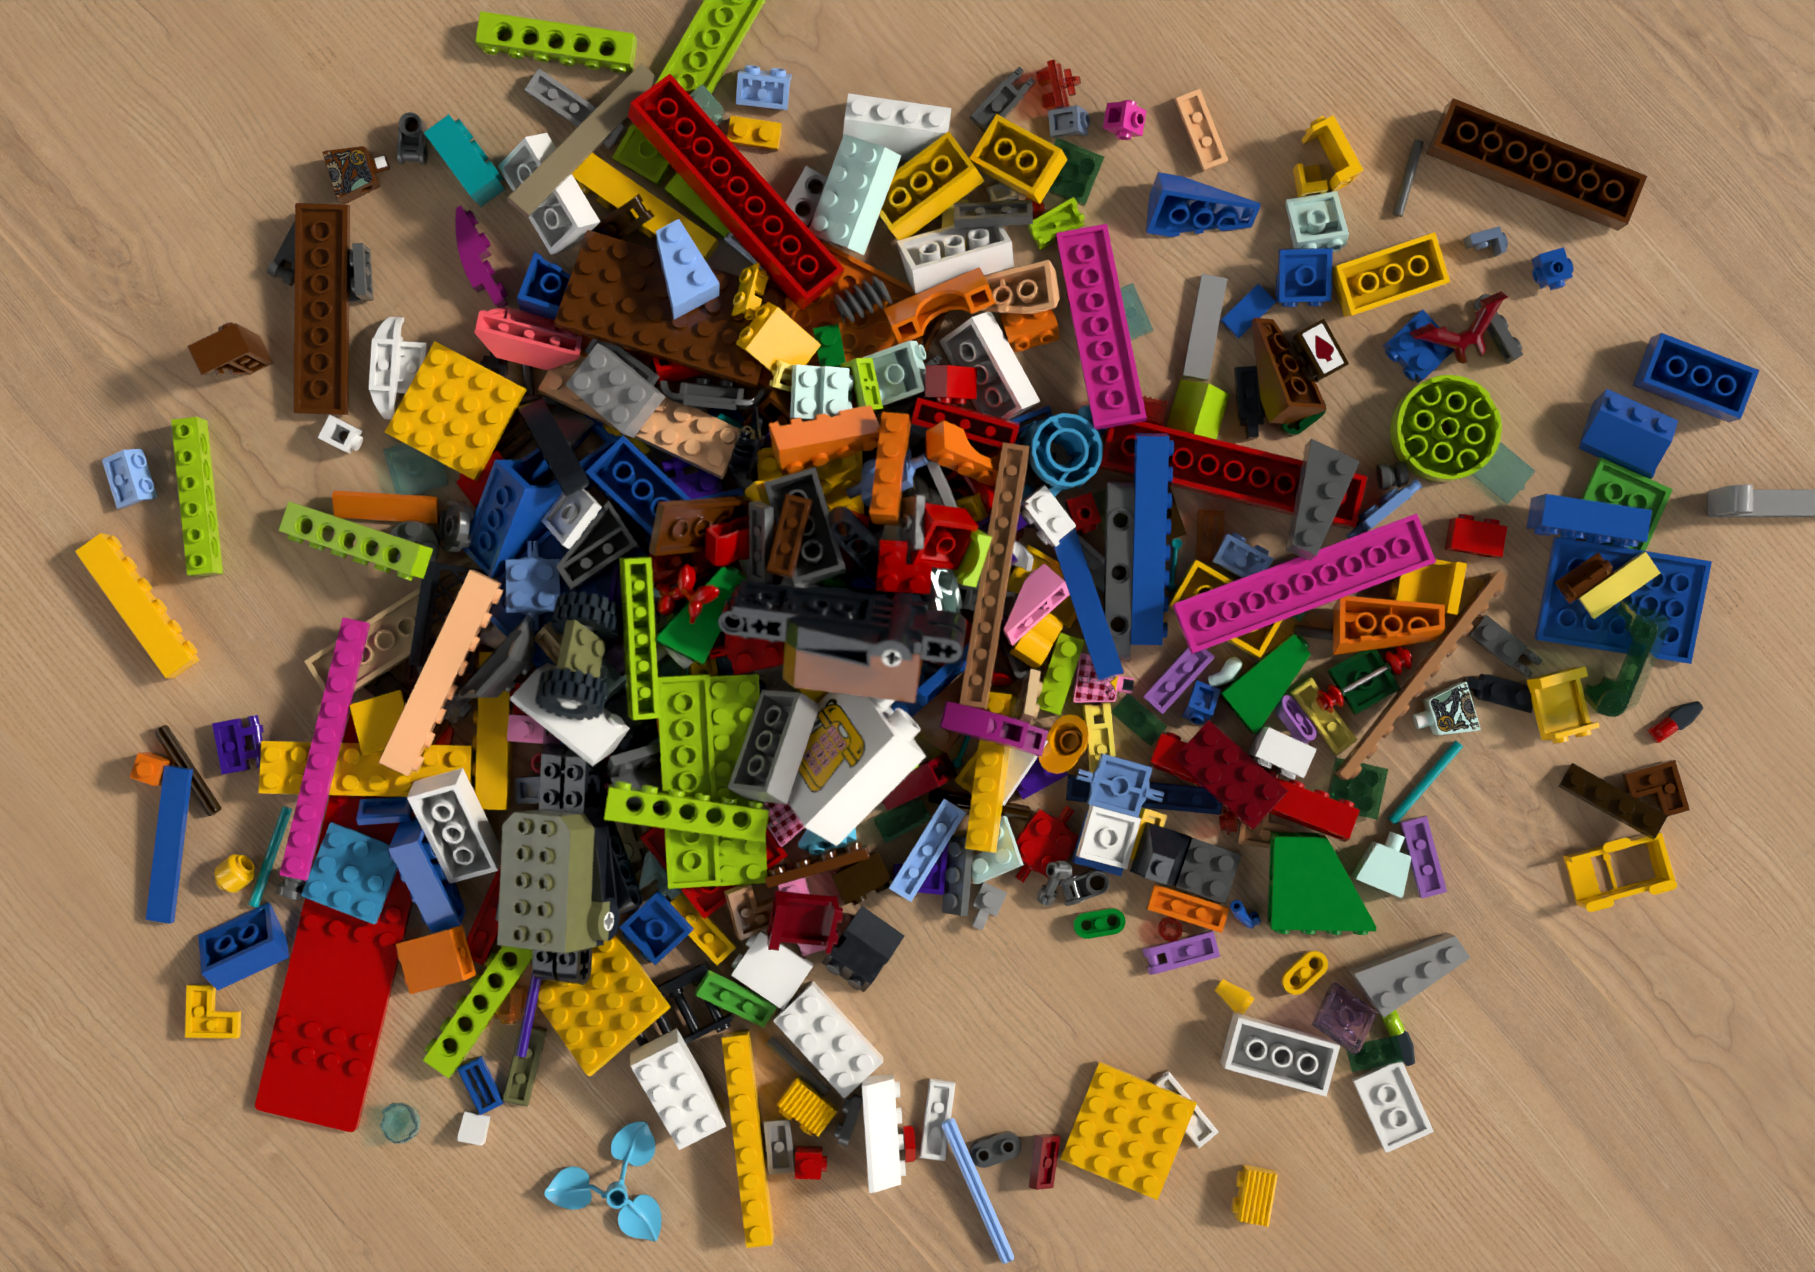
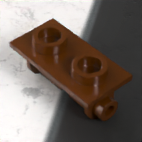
M1597 552L1554 583L1570 604L1612 575L1611 569L1613 567L1607 559L1604 560L1600 553Z

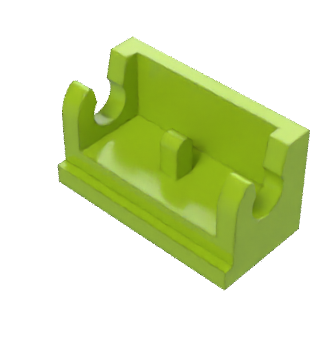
M1074 197L1034 219L1033 224H1028L1027 230L1040 251L1057 242L1056 233L1079 229L1085 225L1084 214H1080Z
M855 358L840 364L841 368H849L850 375L853 376V390L857 408L871 405L873 411L883 409L873 359Z

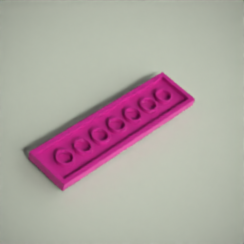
M1107 224L1056 233L1057 246L1094 429L1099 430L1146 421L1147 417Z

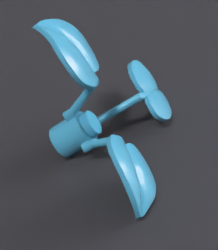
M645 1121L633 1122L624 1126L615 1134L611 1143V1153L615 1159L624 1161L619 1181L612 1182L606 1191H603L594 1184H589L590 1178L584 1169L570 1166L557 1173L544 1192L545 1197L549 1201L560 1207L581 1209L591 1202L592 1195L590 1190H594L602 1198L607 1199L610 1207L614 1209L621 1208L618 1214V1224L625 1234L633 1238L656 1242L660 1234L662 1222L661 1211L657 1201L647 1194H640L632 1202L628 1199L627 1187L624 1184L628 1162L633 1166H642L648 1163L655 1153V1140L648 1123Z

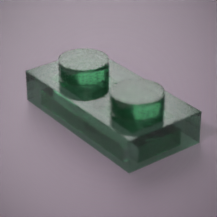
M1397 1035L1346 1046L1352 1073L1404 1062Z

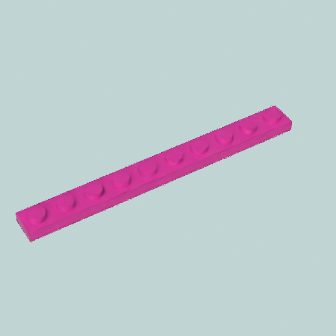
M342 617L279 875L305 881L309 878L370 623Z

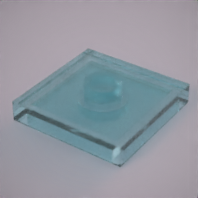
M405 443L383 449L396 494L417 495L449 485L443 463Z

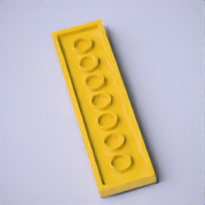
M261 741L259 794L299 795L312 742ZM341 743L329 795L407 797L414 781L460 768L464 769L472 786L473 746L431 745L429 748L425 747L421 757H424L421 768L418 772L413 771L411 775L407 776L379 763L384 750L364 756L362 755L359 743Z

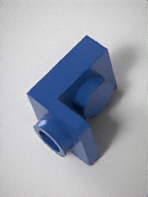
M1196 680L1182 717L1188 719L1193 724L1205 725L1213 716L1221 689Z

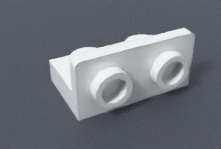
M1046 485L1040 486L1021 502V508L1023 509L1021 515L1028 524L1031 525L1033 523L1039 530L1036 534L1045 545L1049 543L1054 547L1060 544L1059 540L1076 527L1075 523Z

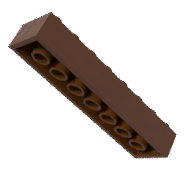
M1454 98L1445 106L1426 153L1617 231L1628 225L1647 178L1644 174Z

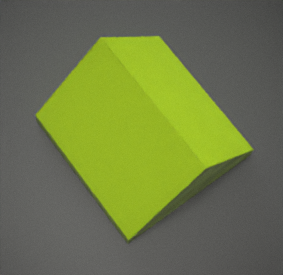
M1180 380L1166 427L1217 439L1230 394L1209 383Z

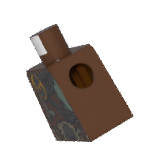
M363 146L322 152L336 199L342 204H347L379 188L380 182L377 173L390 170L385 154L372 158L370 151Z

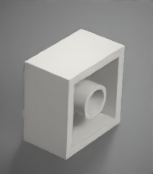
M1262 726L1256 733L1247 754L1252 756L1253 760L1260 766L1269 769L1274 766L1277 768V774L1295 780L1296 776L1305 777L1317 749L1270 727Z

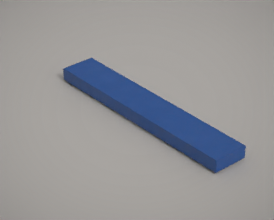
M1073 528L1059 540L1060 544L1054 547L1099 682L1124 674L1076 529Z
M171 765L164 766L146 920L168 924L175 921L193 769Z

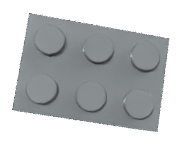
M599 343L596 344L565 384L622 434L633 438L666 397L609 348Z

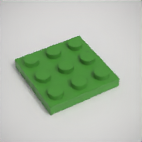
M1598 458L1581 499L1652 510L1647 542L1637 543V547L1628 546L1631 549L1646 551L1673 489L1609 460ZM1602 542V544L1611 545V546H1612V542H1611V543H1604V542Z

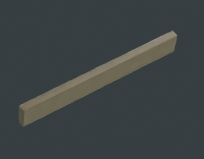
M641 63L508 197L507 201L528 219L628 117L630 102L654 86L658 77Z

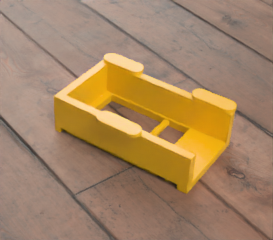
M1659 832L1654 840L1641 834L1630 838H1620L1606 842L1598 847L1563 855L1577 906L1585 908L1588 912L1610 908L1614 905V900L1649 891L1650 894L1657 895L1677 888V882L1675 881L1662 832ZM1646 843L1655 877L1617 887L1610 862L1611 856L1608 853ZM1603 854L1602 858L1606 862L1613 889L1600 892L1591 857Z

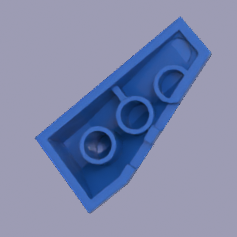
M1158 172L1149 194L1146 233L1175 237L1180 236V233L1194 231L1195 234H1200L1208 229L1218 228L1221 231L1251 228L1261 205L1253 200L1183 176Z

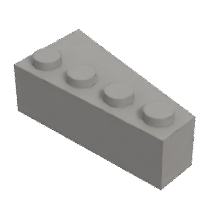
M1447 932L1420 942L1413 947L1396 951L1389 956L1351 968L1348 971L1376 1012L1386 1017L1467 961L1470 956L1457 937Z

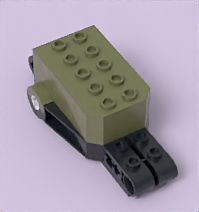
M548 743L542 750L539 810L514 812L503 824L497 945L533 949L532 972L536 979L584 985L591 976L592 947L604 945V941L613 939L619 927L620 916L617 907L609 826L601 816L603 759L592 766L566 744Z

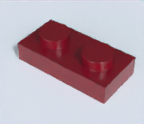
M1055 1134L1035 1135L1029 1188L1035 1190L1054 1188L1060 1136Z

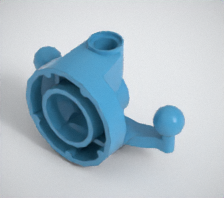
M1084 405L1079 408L1077 415L1062 413L1039 422L1033 421L1024 430L1019 439L1022 440V444L1030 447L1029 460L1031 467L1042 481L1050 485L1048 489L1055 497L1059 492L1082 487L1096 473L1102 461L1103 445L1100 438L1107 428L1094 429L1089 405ZM1052 440L1053 443L1062 445L1066 449L1067 455L1073 457L1066 465H1059L1052 459L1050 453ZM1024 484L1022 501L1035 491L1032 486Z

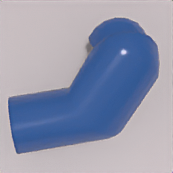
M1234 900L1230 904L1234 917L1247 928L1253 929L1254 926L1261 924L1258 913L1253 911L1248 914L1240 900Z

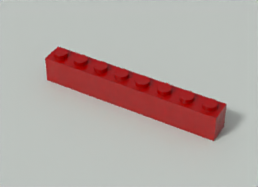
M1167 732L1166 735L1161 733L1148 766L1203 787L1173 760L1187 743L1181 741V737L1174 733ZM1265 770L1288 790L1269 813L1343 842L1350 839L1360 809L1354 808V803L1345 799L1336 801L1329 798L1330 794L1318 789H1315L1314 792L1305 789V785L1299 781L1290 780L1287 782L1279 779V774Z

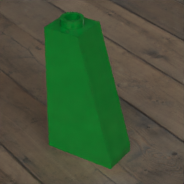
M727 565L726 568H717L700 587L713 585L719 589L718 596L713 601L702 604V611L696 617L695 624L689 623L691 617L688 611L690 601L687 600L655 634L656 643L697 664H704L721 631L718 621L728 592L733 586L740 585L742 580H746V578L740 576L741 571L730 565Z
M1295 634L1287 636L1237 677L1236 680L1220 691L1219 695L1251 734H1256L1261 729L1310 657L1311 653L1307 650L1310 646L1301 635L1298 637Z

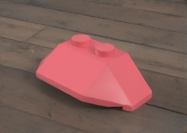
M509 307L479 311L474 332L496 358L547 371L578 360L583 339L580 335H575L574 332L555 327L554 320Z

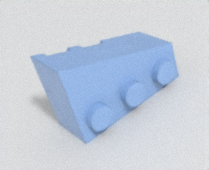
M679 219L656 231V243L672 308V315L675 320L718 297L720 283Z

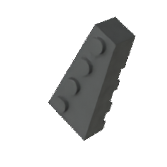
M1311 439L1304 447V458L1300 469V480L1286 547L1287 551L1309 561L1317 556L1360 462L1314 439Z

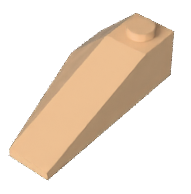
M1050 260L986 275L985 278L996 304L980 311L1034 314L1057 307L1060 299L1058 273Z

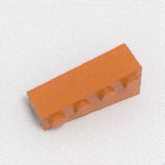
M871 405L841 410L834 417L826 415V413L819 414L812 421L802 422L801 418L791 419L790 424L779 426L778 422L769 423L772 451L782 476L798 473L812 466H823L828 461L834 459L848 458L856 452L873 450L878 446L880 426Z
M1354 596L1340 598L1333 607V655L1436 641L1445 629V605Z

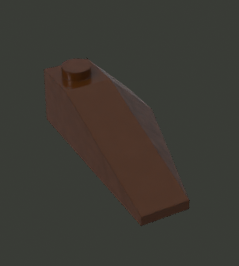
M1252 319L1260 399L1269 423L1289 424L1326 410L1327 408L1317 384L1313 379L1309 381L1301 370L1304 367L1300 359L1296 361L1288 350L1290 344L1274 319Z

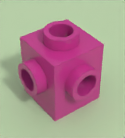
M1131 100L1107 103L1103 129L1116 134V138L1120 140H1131V137L1142 136L1146 110L1138 107L1137 103Z

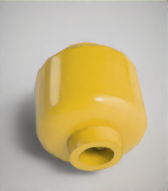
M230 855L215 868L216 885L221 890L230 893L239 892L254 879L255 867L253 862L244 855Z

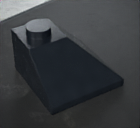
M1146 822L1130 872L1162 884L1175 886L1192 837Z

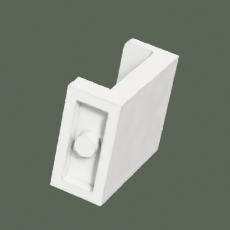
M761 931L759 934L749 938L745 945L750 948L744 956L739 953L731 965L735 969L731 976L784 1010L812 969L814 963L807 958H801L781 943L779 951L768 950L766 931Z

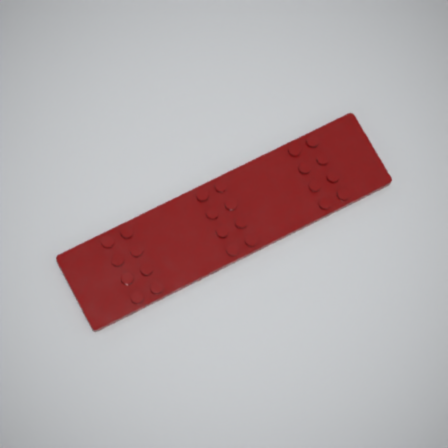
M351 711L343 743H359ZM450 726L437 744L431 745H451L455 731L454 728ZM330 795L315 859L330 822H335L391 844L400 822L358 825L356 820L360 799L388 797ZM412 811V817H415L416 815L414 811ZM399 869L377 924L366 922L305 898L255 1101L256 1110L350 1133L358 1129L399 959L396 944L404 941L413 905L410 890L407 884L401 880Z

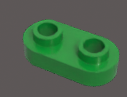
M1110 907L1079 913L1074 918L1073 928L1079 937L1090 939L1120 933L1125 927L1126 920L1124 914L1119 909ZM1109 916H1115L1116 923L1113 925H1109L1107 923V918ZM1084 920H1089L1091 923L1088 929L1081 927V923Z

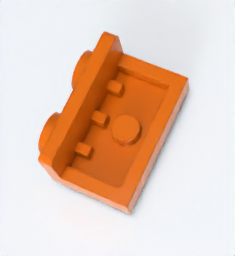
M1053 309L1034 314H1000L1003 330L1014 353L1039 345L1049 344L1060 339L1058 323Z

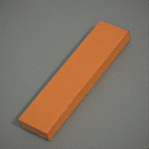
M336 490L332 493L334 516L339 518L401 522L413 520L435 524L439 522L438 497Z

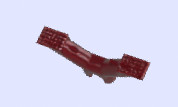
M1500 291L1483 300L1481 299V308L1474 312L1475 318L1470 327L1460 333L1447 331L1445 325L1436 328L1432 323L1413 330V332L1411 331L1410 335L1415 340L1420 339L1453 348L1456 360L1459 363L1466 364L1465 349L1468 345L1475 344L1476 350L1481 357L1485 354L1486 346L1482 336L1503 300L1507 299L1508 296Z

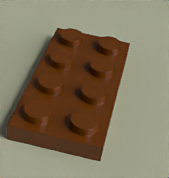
M747 496L658 502L649 552L654 556L705 551L706 529L715 524L729 523L736 518L748 517L751 499Z
M861 842L847 845L846 851L837 853L836 849L821 853L820 858L812 860L811 856L796 860L795 866L787 868L786 864L772 867L769 870L770 873L765 877L767 888L869 859L870 851L868 845L862 846Z

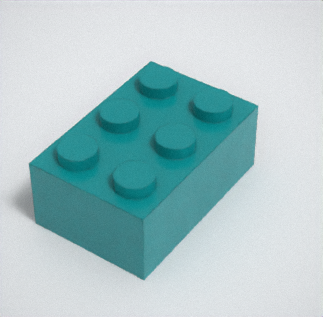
M448 114L424 132L462 186L480 207L505 190L501 184L504 178L490 160L487 163L485 162L489 159L475 139L472 140L474 137L459 118L454 121L450 114Z

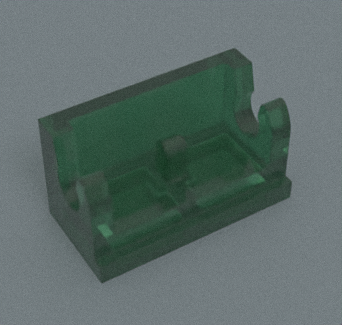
M918 796L874 818V823L886 844L932 818L921 797Z

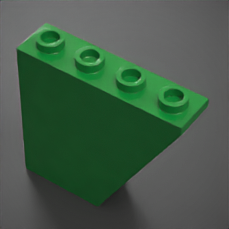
M1319 832L1270 833L1267 924L1271 930L1279 934H1288L1290 930H1300L1303 934H1316V931H1326V933L1332 935H1340L1342 931H1352L1356 935H1368V931L1376 932V925L1331 843L1324 834Z

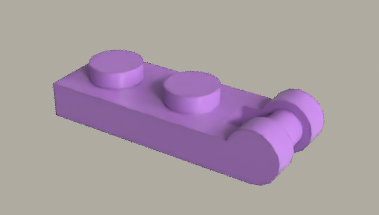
M1212 930L1142 949L1144 957L1148 959L1149 966H1147L1149 975L1220 957L1214 931ZM1165 953L1166 962L1159 963L1157 955Z

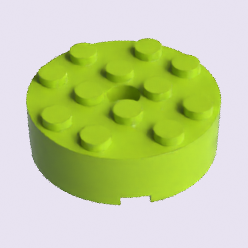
M1458 375L1436 376L1410 389L1398 402L1390 423L1391 443L1400 462L1404 461L1407 469L1416 476L1433 482L1455 481L1483 468L1494 456L1502 434L1501 415L1499 409L1496 408L1489 396V392L1477 382ZM1443 422L1450 426V435H1446L1443 432L1441 426Z

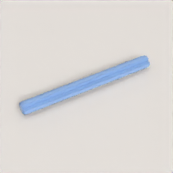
M947 1119L942 1122V1128L999 1259L1003 1264L1011 1262L1014 1259V1254L955 1119Z

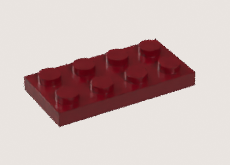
M1209 720L1173 758L1180 767L1251 831L1255 829L1288 792L1286 788Z

